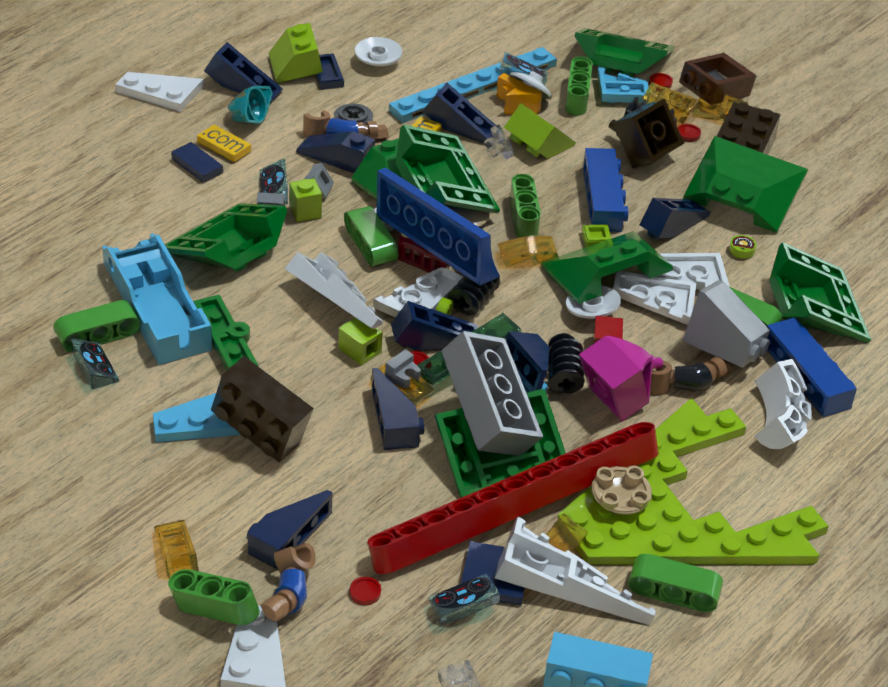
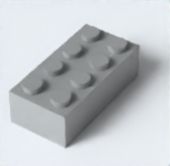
M463 331L441 350L478 451L518 456L525 453L543 438L504 338Z

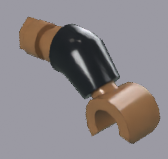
M714 357L705 363L675 366L674 370H672L671 364L663 360L662 368L655 371L652 370L650 394H665L669 391L671 384H673V388L693 392L701 391L711 386L715 379L733 371L730 362L719 357Z

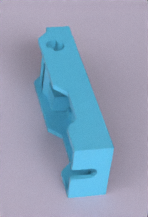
M150 234V239L140 241L134 248L120 250L118 247L102 246L103 263L123 300L130 303L140 320L139 330L158 365L212 351L211 324L202 308H196L185 288L180 270L159 235Z

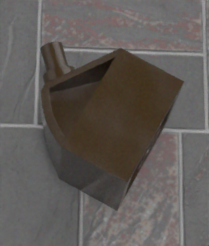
M665 98L645 104L617 121L613 119L608 126L619 137L632 168L653 163L684 144Z

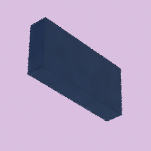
M333 53L319 55L323 72L315 75L320 89L344 87V78Z
M192 142L171 151V158L203 183L223 173V165Z

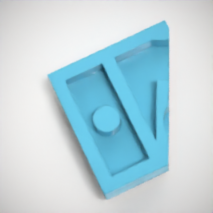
M598 67L597 78L601 102L630 103L635 97H638V104L644 100H647L649 103L650 92L647 81L631 78L621 73L618 74V77L605 74V68Z

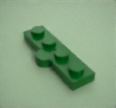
M220 294L193 301L197 309L202 308L211 324L212 344L226 371L243 356L259 367L247 345L250 339L249 325L233 320Z

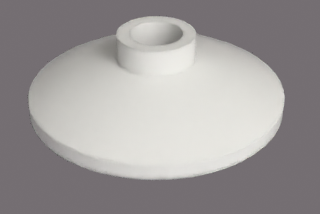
M372 37L364 39L356 45L355 55L365 64L387 66L400 60L402 48L391 39Z
M533 71L529 75L518 72L510 73L509 76L542 91V97L551 100L552 95L546 86L541 83L544 78Z
M602 286V296L580 304L570 295L566 299V307L570 313L587 319H595L596 316H608L614 313L621 304L619 293L607 286Z

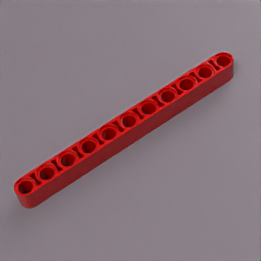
M650 422L633 424L371 536L367 541L374 572L378 574L392 573L590 487L596 477L597 470L601 467L611 468L618 466L628 468L629 466H638L654 459L659 454L655 425Z

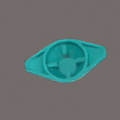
M252 86L234 97L228 104V110L233 112L231 114L232 119L242 123H262L267 115L273 95L270 86Z

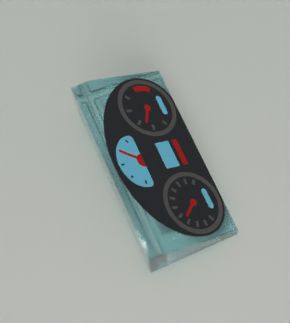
M507 52L504 53L497 71L510 75L511 72L529 75L533 71L544 78L541 82L544 85L548 75L547 71Z
M281 159L259 170L261 193L284 194L285 204H288L285 159Z
M71 339L72 354L92 390L119 382V378L100 343Z
M484 574L428 597V600L440 626H443L499 603L500 594L489 576Z

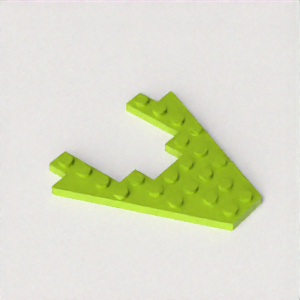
M693 399L688 400L655 429L659 454L654 459L638 465V467L643 469L644 477L652 488V498L646 508L638 513L629 515L613 513L604 509L595 500L592 486H590L561 511L557 519L560 528L581 558L589 565H633L635 558L640 554H651L689 565L816 564L820 554L808 540L827 534L829 527L812 505L735 532L720 511L693 520L667 486L685 480L688 470L677 457L743 436L746 431V425L731 408L706 416Z

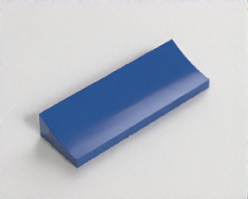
M383 168L377 171L376 214L382 221L478 285L500 277L492 258L491 235L389 169Z

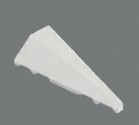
M297 252L285 267V270L372 329L381 326L384 322L375 314L373 307L365 304L367 299L354 282L346 277L347 273L337 268L339 263L335 259L320 252L315 260H312Z
M518 517L499 559L495 574L496 579L650 625L655 617L654 608L650 607L647 609L631 600L632 593L626 589L619 592L607 583V576L569 550L564 552L549 544L550 537L544 533L537 536L525 527L526 521Z

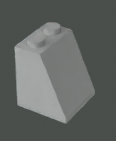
M717 280L699 291L682 341L743 368L751 361L754 362L760 355L766 353L770 340L767 339L770 330L725 282Z

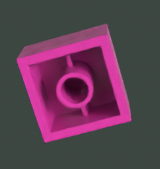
M608 335L579 354L588 387L621 422L649 403L652 370L662 368V358L654 357L645 349L629 341Z

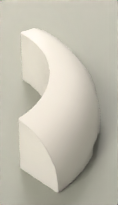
M793 359L777 362L755 380L765 403L767 417L764 429L754 435V437L760 444L770 449L785 448L804 437L808 431L806 429L807 423L811 420L812 415L811 404L805 400L803 393L807 390V387Z

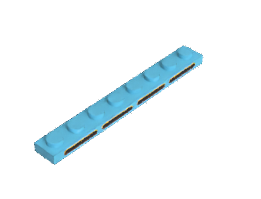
M543 47L517 56V58L543 71L555 67L557 63V58ZM506 60L389 103V112L400 122L405 123L424 116L425 114L422 111L446 83L451 85L464 98L469 99L496 89L498 76L503 73L510 75L511 72L527 75L530 73L521 70Z

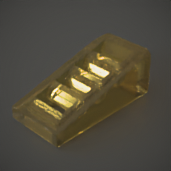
M655 83L650 84L642 97L648 103L665 98L669 109L675 110L674 117L682 124L697 102V99Z
M178 520L154 526V532L168 579L179 570L190 569L199 571L196 552L185 521Z

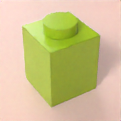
M315 178L289 182V207L296 222L322 218V193Z
M355 317L339 327L338 349L362 366L382 353L383 332L378 328L372 329Z

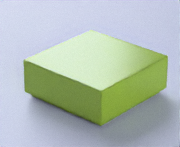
M607 224L582 225L581 233L585 247L611 239Z

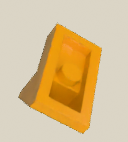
M505 73L498 76L496 97L505 101L504 114L513 115L520 103L536 114L540 112L542 91Z

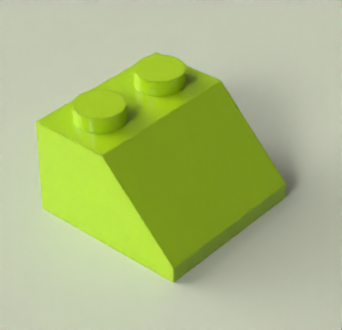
M310 23L297 24L294 27L287 28L269 52L276 83L323 72L318 47Z
M521 103L504 126L506 130L511 132L509 138L519 145L525 142L528 145L526 150L537 158L542 154L547 159H550L576 144L570 137Z

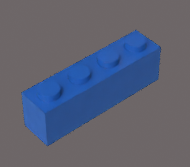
M585 148L583 175L590 225L607 224L610 232H622L623 221H628V206H624L626 191L622 190L623 174H620L621 160L616 158L615 149Z
M796 317L767 325V328L770 330L767 337L770 340L767 351L776 362L793 359L807 387V390L803 392L804 396L822 417L852 408L857 390L854 383L848 379L838 364L829 357L823 347L816 342Z

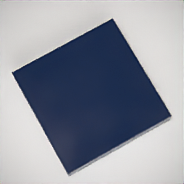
M470 541L461 584L477 577H485L490 581V588L481 599L522 606L525 587L495 578L498 562L504 547Z

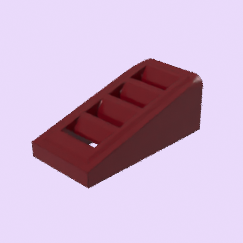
M399 237L398 260L428 273L440 267L450 269V265L410 238ZM406 248L411 249L410 253H405Z

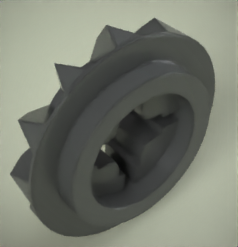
M351 103L338 107L334 112V118L355 120L356 123L362 122L365 125L366 122L373 121V113L364 105Z

